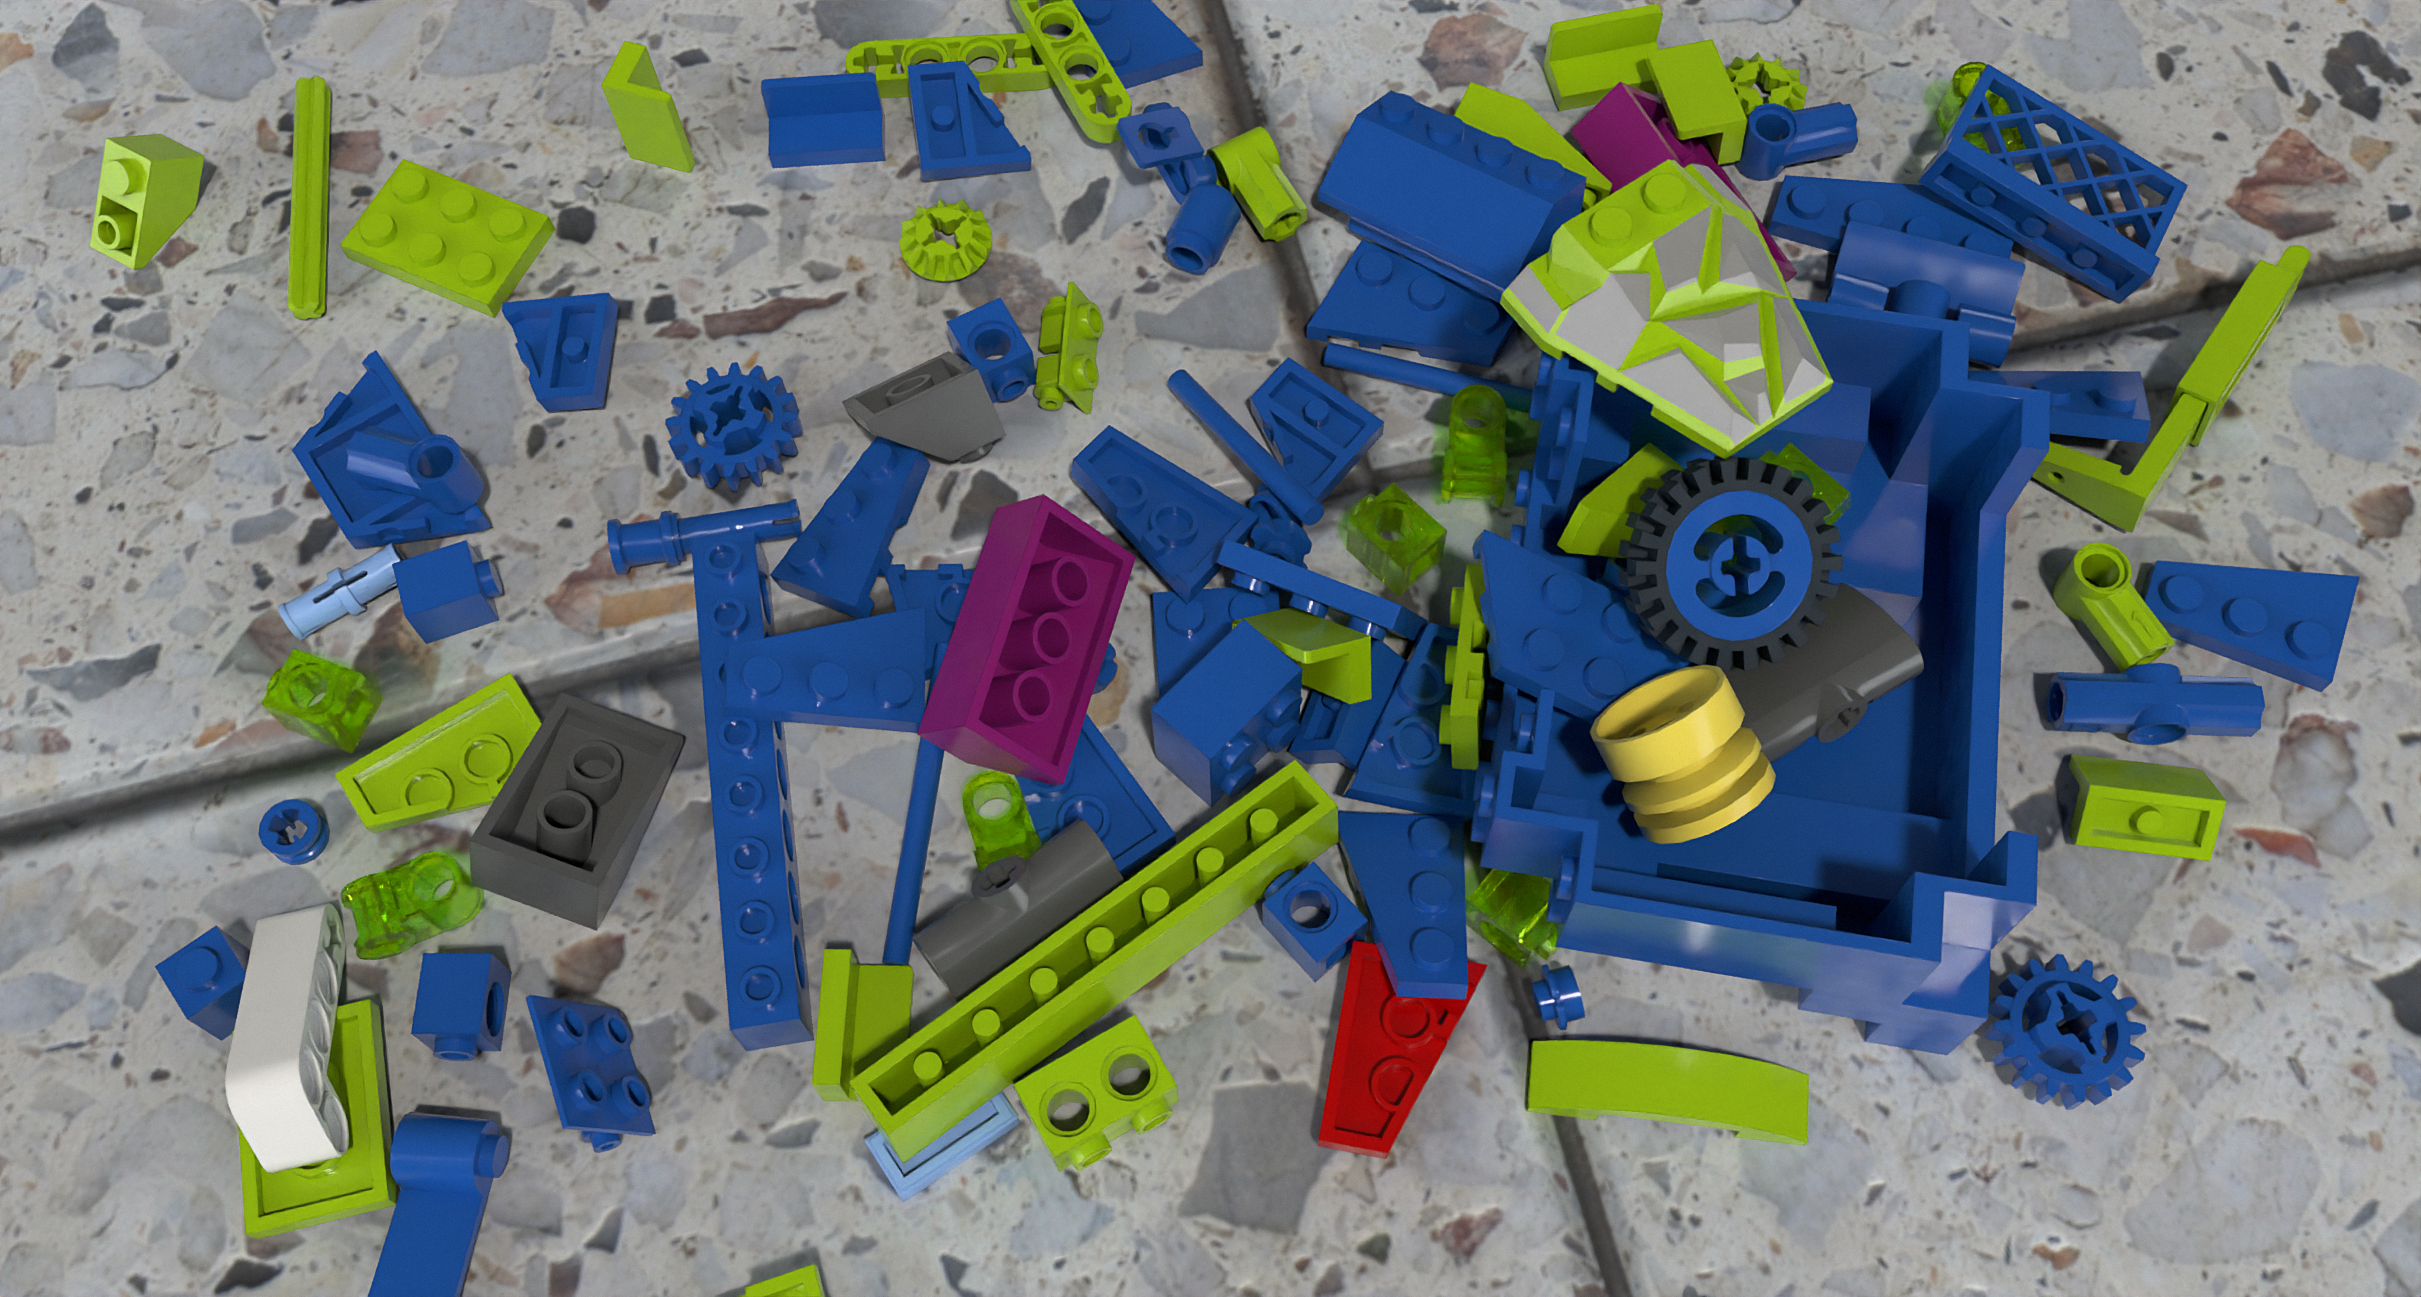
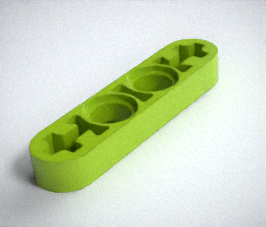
M1009 0L1015 16L1083 132L1090 139L1101 143H1112L1122 139L1116 126L1120 118L1132 116L1130 96L1072 0H1043L1044 5L1039 8L1038 0ZM1052 24H1064L1072 32L1065 38L1053 39L1046 36L1043 30ZM1078 64L1089 65L1097 71L1093 77L1086 80L1074 79L1066 73L1069 68ZM1101 95V104L1109 115L1116 114V116L1107 118L1103 112L1097 113L1096 97Z
M1026 33L866 41L852 47L845 59L847 74L867 73L870 66H877L874 74L876 75L881 99L910 97L907 65H916L920 61L927 59L936 60L940 63L965 61L968 67L978 57L986 56L995 59L998 63L989 71L977 72L970 69L978 79L982 93L1037 91L1049 89L1056 85L1044 64L1033 65L1034 58H1038L1039 55ZM1044 33L1046 36L1056 39L1054 36ZM1008 58H1014V68H1009ZM902 63L903 73L896 74L898 73L896 64Z

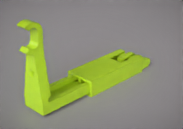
M2292 245L2285 250L2276 265L2261 259L2258 261L2179 382L2160 430L2131 474H2121V465L2049 441V451L2032 477L2107 522L2132 533L2189 443L2197 447L2199 446L2272 332L2297 289V285L2310 260V251L2304 246Z

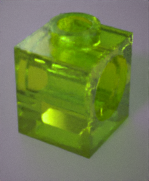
M1394 482L1377 497L1373 494L1365 496L1356 504L1348 516L1346 550L1398 597L1443 558L1447 530ZM1385 531H1394L1404 536V539L1388 541L1378 534Z
M294 648L284 666L277 669L271 676L267 685L266 695L260 704L286 729L352 754L384 699L362 673ZM326 692L318 703L309 706L316 696Z
M1493 869L1467 898L1466 925L1523 971L1537 955L1548 961L1559 949V947H1556L1558 923L1546 921L1551 884L1543 877Z

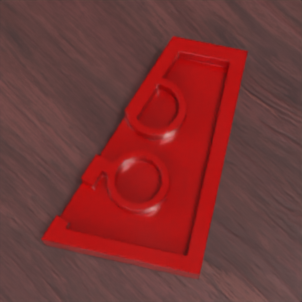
M1353 940L1318 1139L1319 1147L1387 1159L1481 982L1488 965L1468 961L1466 999L1397 997L1376 944Z

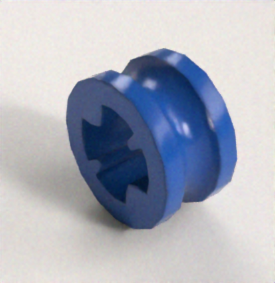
M298 799L284 800L273 805L264 814L259 824V837L262 845L280 861L290 865H302L315 860L325 850L329 842L330 829L327 821L307 802ZM299 820L307 827V830L301 839L294 835L295 843L289 844L282 835L288 826L293 830L296 829L294 822Z

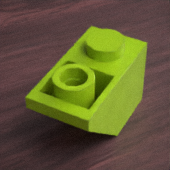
M162 134L106 138L90 247L133 270L144 268L195 211L205 156Z

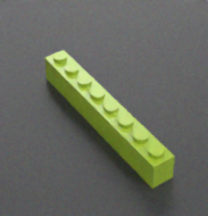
M1293 760L850 1080L849 1084L863 1110L902 1164L1262 899L1267 888L1283 873L1290 869L1297 873L1339 842L1338 805L1296 760Z

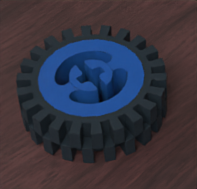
M1714 455L1712 460L1698 458L1686 462L1687 469L1683 471L1671 469L1660 477L1665 483L1659 489L1648 487L1639 498L1646 504L1640 514L1630 512L1625 523L1626 526L1634 528L1630 541L1620 539L1618 554L1627 557V568L1618 569L1620 584L1629 587L1631 595L1624 597L1629 611L1639 615L1641 620L1637 624L1647 635L1658 640L1657 644L1698 665L1717 666L1723 671H1730V666H1735L1747 671L1758 669V660L1763 659L1774 664L1786 658L1782 648L1788 644L1800 648L1810 639L1803 632V629L1808 623L1821 627L1828 616L1827 613L1818 609L1823 597L1835 600L1839 589L1838 585L1828 582L1830 570L1842 571L1843 556L1831 553L1830 544L1839 542L1841 539L1837 526L1825 524L1823 518L1831 514L1824 500L1811 497L1810 493L1814 488L1807 481L1790 476L1792 471L1782 466L1766 463L1762 460L1736 456L1723 459L1718 455ZM1743 514L1753 521L1761 532L1762 539L1760 542L1753 537L1729 530H1723V535L1712 531L1703 532L1722 518ZM1733 553H1737V563L1726 566L1725 573L1722 572V561L1732 559ZM1699 582L1708 588L1730 596H1735V590L1752 595L1735 606L1723 609H1710L1697 595L1696 585Z

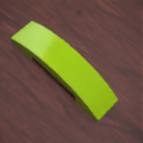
M1587 1040L1532 1042L1527 1112L1596 1120L1599 1114L1735 1130L1736 1138L1802 1146L1808 1143L1809 1074L1749 1058L1680 1047Z

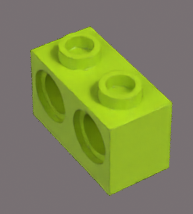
M1136 1014L1013 1084L1022 1107L1059 1172L1072 1164L1077 1171L1092 1166L1112 1151V1146L1109 1142L1133 1128L1137 1135L1153 1130L1172 1116L1173 1111L1170 1107L1179 1102L1177 1084ZM1127 1068L1143 1070L1150 1077L1147 1087L1136 1095L1129 1096L1118 1093L1112 1087V1082L1115 1076L1122 1070ZM1066 1103H1079L1089 1110V1116L1079 1129L1061 1131L1051 1124L1052 1117L1060 1106Z

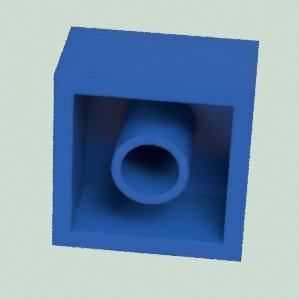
M1243 619L1151 708L1156 759L1211 808L1225 794L1231 798L1235 797L1254 777L1257 770L1254 765L1270 750L1274 753L1282 751L1297 735L1301 727L1299 718L1300 705L1302 703V668Z

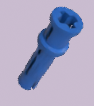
M797 499L688 518H680L678 512L673 513L669 510L661 512L660 518L629 524H622L619 519H612L607 522L609 550L614 569L618 575L628 574L630 567L667 561L671 567L679 566L681 562L687 561V554H692L691 539L754 530L759 542L762 543L790 538L798 539L803 533L801 520L775 523V520L798 517L800 511Z

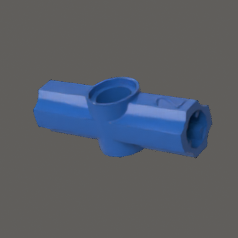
M2166 663L2137 665L2126 669L2121 674L2056 672L2049 680V691L2046 699L2048 722L2054 725L2056 731L2126 733L2130 742L2140 745L2172 743L2183 739L2187 735L2252 737L2261 729V717L2265 708L2262 686H2257L2252 677L2181 675V671L2177 666Z

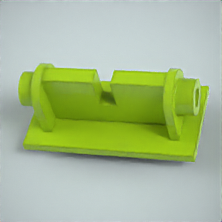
M1068 282L1067 298L1063 296L1052 297L1049 300V304L1042 309L1039 348L1045 354L1058 351V354L1038 358L1034 395L1039 399V405L1044 409L1059 410L1063 407V402L1073 400L1087 415L1092 412L1093 389L1098 386L1099 382L1096 355L1098 338L1103 333V319L1098 306L1091 302L1074 282Z

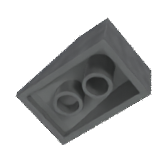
M561 692L469 840L471 885L597 931L628 874L683 745V736Z

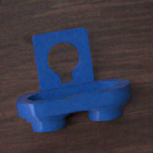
M1166 102L1150 104L1145 107L1142 114L1119 119L1116 128L1138 167L1141 169L1157 167L1173 197L1180 205H1182L1192 187L1209 184L1216 185L1217 170L1210 156L1203 155L1204 149L1194 134L1187 115L1181 111L1179 106L1172 107ZM1140 130L1142 133L1144 144L1140 141L1138 136V132Z

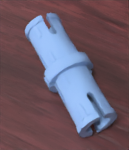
M393 543L386 545V548L345 571L337 567L328 572L326 575L327 581L286 604H280L278 606L279 613L297 639L303 640L307 638V635L348 612L356 616L365 611L366 602L397 585L392 564L405 560L398 548Z

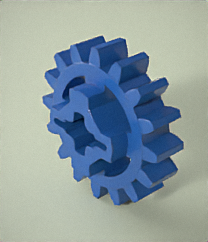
M734 362L730 365L728 375L719 376L718 372L713 367L707 368L708 382L702 385L692 379L685 382L690 396L688 399L673 397L671 404L677 416L667 418L665 425L671 436L668 443L676 460L681 461L686 474L690 478L700 473L706 487L713 488L720 478H726L730 490L737 491L743 477L749 476L751 481L756 486L762 485L761 471L769 468L771 471L780 474L784 470L779 459L780 454L796 455L798 449L793 436L802 434L803 428L798 416L799 409L792 392L787 393L781 377L775 376L767 381L763 367L756 365L749 375H742L738 362ZM763 405L772 411V422L768 421L765 413L762 412ZM697 431L703 433L707 443L705 448L701 447L696 441Z
M2056 954L2046 963L2045 969L2034 958L2019 969L2020 976L2011 973L1998 985L2003 995H1997L1989 1002L1988 1012L2001 1020L1990 1025L1984 1031V1035L1987 1039L2002 1041L2004 1049L1992 1060L1995 1066L2012 1063L2018 1070L2010 1084L2015 1089L2030 1081L2037 1085L2036 1102L2043 1105L2057 1093H2060L2065 1109L2073 1110L2085 1101V1096L2095 1106L2112 1096L2111 1088L2119 1091L2134 1079L2127 1068H2133L2143 1061L2145 1053L2138 1047L2131 1045L2130 1042L2146 1033V1025L2128 1021L2126 1013L2138 1003L2134 997L2118 1000L2114 996L2112 991L2118 982V978L2114 974L2099 982L2092 978V961L2085 959L2073 971H2070L2064 955ZM2026 1002H2028L2029 1005L2024 1009ZM2023 1009L2029 1019L2026 1032H2023L2022 1027ZM2067 1027L2071 1034L2062 1036L2058 1029ZM2104 1031H2105V1033H2106V1039H2107V1048H2106V1050L2104 1049V1047H2103V1045H2102V1043H2101V1042H2102L2103 1035H2104Z

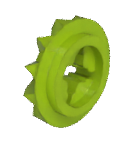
M1759 52L1750 60L1735 57L1731 65L1726 69L1747 121L1750 113L1757 106L1763 105V97H1760L1758 90L1753 88L1755 82H1761L1764 84L1765 90L1770 92L1766 104L1776 103L1787 107L1791 111L1804 109L1808 87L1800 83L1799 69H1786L1783 67L1781 56L1773 62L1763 60Z
M939 197L935 206L926 209L917 205L915 216L911 220L902 221V235L899 240V246L905 263L913 272L929 280L946 282L962 279L977 271L989 257L993 241L991 228L986 222L982 210L974 211L967 205L964 199L960 200L957 204H947ZM942 229L946 234L954 232L958 249L952 243L948 244L943 239L936 242L934 230Z

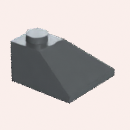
M950 351L842 401L847 413L870 433L949 461L959 458L961 462H968L982 457L993 449V441L1006 435L978 369Z

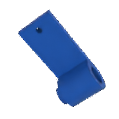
M409 1112L404 1115L394 1134L390 1156L391 1174L394 1181L400 1186L401 1191L368 1297H460L493 1178H499L503 1174L508 1159V1139L505 1135H500L497 1122L489 1119Z

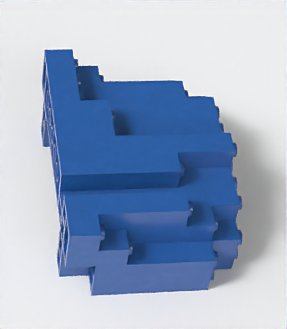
M1793 298L1833 379L1832 387L1829 392L1732 456L1762 460L1766 463L1782 466L1792 471L1790 476L1804 479L1814 488L1810 493L1811 497L1824 500L1831 511V514L1823 518L1825 524L1837 526L1841 539L1839 542L1831 543L1830 550L1831 553L1843 556L1842 571L1830 570L1828 582L1835 585L1845 583L1853 587L1887 612L1911 636L1920 650L1924 663L1922 673L1875 702L1869 703L1866 713L1860 722L1842 737L1832 742L1823 743L1813 735L1807 739L1805 744L1772 763L1771 766L1776 774L1772 790L1757 807L1737 821L1709 835L1689 841L1657 844L1645 840L1633 816L1635 812L1630 811L1621 793L1626 782L1613 779L1590 734L1593 724L1553 706L1554 690L1541 688L1539 696L1536 698L1492 677L1489 667L1485 688L1484 705H1486L1481 739L1492 740L1493 749L1491 762L1480 760L1478 762L1473 801H1476L1470 841L1483 843L1480 867L1553 878L1548 898L1546 921L1558 923L1556 947L1799 987L1798 1010L1865 1021L1864 1042L1947 1056L1988 1020L1991 950L2037 906L2039 835L2007 831L1995 845L2006 515L2049 451L2051 392L1968 380L1970 323ZM1542 350L1537 381L1534 382L1529 411V420L1540 421L1538 443L1532 469H1519L1514 506L1525 508L1523 526L1512 524L1509 541L1595 582L1597 571L1606 568L1609 557L1566 553L1557 546L1578 503L1649 442L1685 469H1687L1686 462L1698 458L1712 460L1716 454L1651 416L1653 404L1620 385L1616 392L1613 393L1596 383L1598 375L1596 370L1567 353L1559 361ZM1743 514L1722 518L1703 532L1712 531L1723 535V530H1729L1753 537L1760 542L1762 539V534L1753 521ZM1733 553L1732 559L1722 561V572L1725 573L1726 566L1737 563V553ZM1699 582L1696 585L1697 595L1710 609L1729 608L1743 602L1752 595L1735 590V596H1730L1708 588ZM1690 662L1686 667H1693L1699 665L1694 662Z

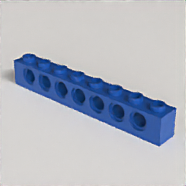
M754 530L691 539L729 1027L732 1034L746 1051L813 1041L814 1033L784 722L722 716L725 654L728 645L776 636L769 564Z

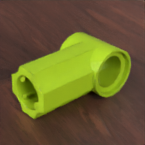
M1258 126L1207 150L1206 155L1211 157L1217 170L1216 184L1227 189L1232 195H1235L1264 240L1282 241L1294 235L1299 226L1307 221L1308 208L1281 170V161L1277 148L1271 136L1263 127Z
M2094 542L2078 550L2057 578L2053 586L2054 601L2065 615L2084 621L2121 673L2137 665L2152 663L2167 653L2175 645V641L2129 582L2132 570L2127 556L2117 547L2108 543ZM2084 577L2092 579L2099 587L2090 584Z

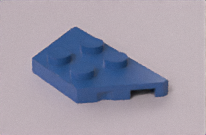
M377 350L368 354L362 362L367 371L350 393L346 395L339 391L324 409V416L321 421L315 426L310 427L292 449L354 549L481 532L491 527L476 503L462 512L444 513L436 509L428 499L355 481L346 471L348 464L346 448L355 431L361 432L368 426H373L420 439L431 435Z
M1486 529L1475 539L1472 547L1474 559H1481L1485 583V592L1480 596L1483 622L1488 627L1490 633L1487 651L1492 677L1538 698L1541 688L1554 690L1553 706L1593 724L1595 719L1610 704L1632 689L1658 676L1685 668L1691 662L1657 644L1658 640L1647 635L1637 624L1641 618L1639 615L1629 611L1624 600L1626 596Z

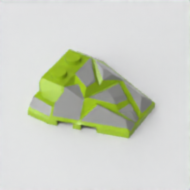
M1668 159L1565 222L1554 233L1549 251L1529 263L1501 295L1500 304L1541 350L1559 361L1565 353L1571 355L1598 372L1596 383L1613 393L1616 392L1620 385L1653 404L1651 416L1723 459L1729 458L1829 392L1833 384V379L1792 298L1751 210L1708 166L1691 163L1682 168L1675 160Z

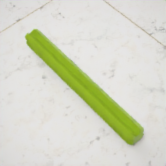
M316 75L312 78L301 77L295 84L287 307L293 312V316L299 320H306L308 318L318 319L325 311L331 90L325 85L324 78Z

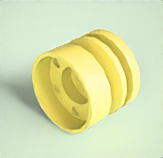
M1699 665L1682 668L1658 676L1632 689L1610 704L1595 719L1590 734L1613 779L1626 782L1621 793L1630 811L1635 812L1633 816L1645 840L1657 844L1682 843L1709 835L1737 821L1757 807L1773 788L1776 774L1765 754L1760 752L1762 746L1752 729L1741 727L1745 713L1720 667Z

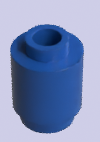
M1209 184L1194 186L1189 190L1166 235L1168 244L1166 255L1178 268L1189 273L1202 274L1208 270L1209 266L1217 264L1241 218L1240 207L1227 189L1219 185Z

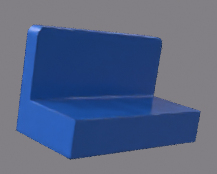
M874 73L776 78L761 81V94L769 117L768 155L773 169L886 161L885 114Z
M1371 637L1372 699L1348 704L1313 689L1300 723L1301 727L1294 738L1289 752L1305 764L1343 763L1354 772L1405 666L1406 660L1384 642Z

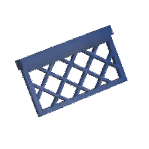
M1989 64L1978 75L1937 154L1926 165L1918 180L1922 185L2118 304L2153 275L2160 261V258L2155 254L2188 186ZM1987 90L2005 99L2012 114L1993 116L1985 97ZM2044 123L2056 130L2061 144L2044 147L2035 124ZM2017 127L2026 149L2008 152L1999 129ZM1982 132L1990 154L1963 139V135ZM2094 153L2105 160L2111 175L2094 177L2085 154ZM2067 157L2076 180L2058 182L2050 160ZM2032 162L2041 185L2017 172L2014 165ZM2145 184L2163 195L2164 198L2160 206L2145 208L2135 185ZM2117 188L2126 211L2109 213L2100 190ZM2082 193L2091 216L2068 203L2064 195ZM2132 223L2141 246L2119 234L2115 226Z

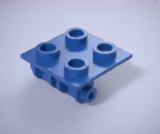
M536 995L526 997L562 1128L581 1130L583 1142L591 1143L595 1153L606 1152L618 1147L621 1144L619 1134L640 1136L656 1134L649 1112L650 1097L645 1085L639 1079L630 1049V1031L624 1020L620 1017L619 1010Z

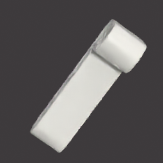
M330 903L262 918L257 921L226 1068L225 1089L229 1108L260 1164L268 1173H276L341 1157L347 1153L349 1146L346 1114L338 1095L327 1077L346 947L342 922L338 912Z

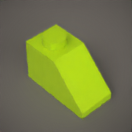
M1650 442L1647 443L1578 503L1557 546L1566 553L1627 559V557L1619 555L1618 551L1620 539L1626 541L1631 539L1634 528L1625 525L1630 512L1638 514L1642 512L1646 504L1639 498L1648 487L1659 489L1665 483L1660 478L1671 469L1683 471L1685 468Z

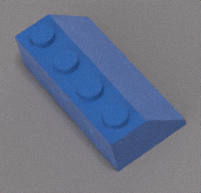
M1390 90L1356 115L1318 190V200L1506 290L1529 263L1549 251L1552 237L1561 225L1581 213L1587 177L1564 168L1557 161L1544 159L1517 147L1505 138L1490 135L1470 126L1456 116L1443 114L1416 102L1409 95Z

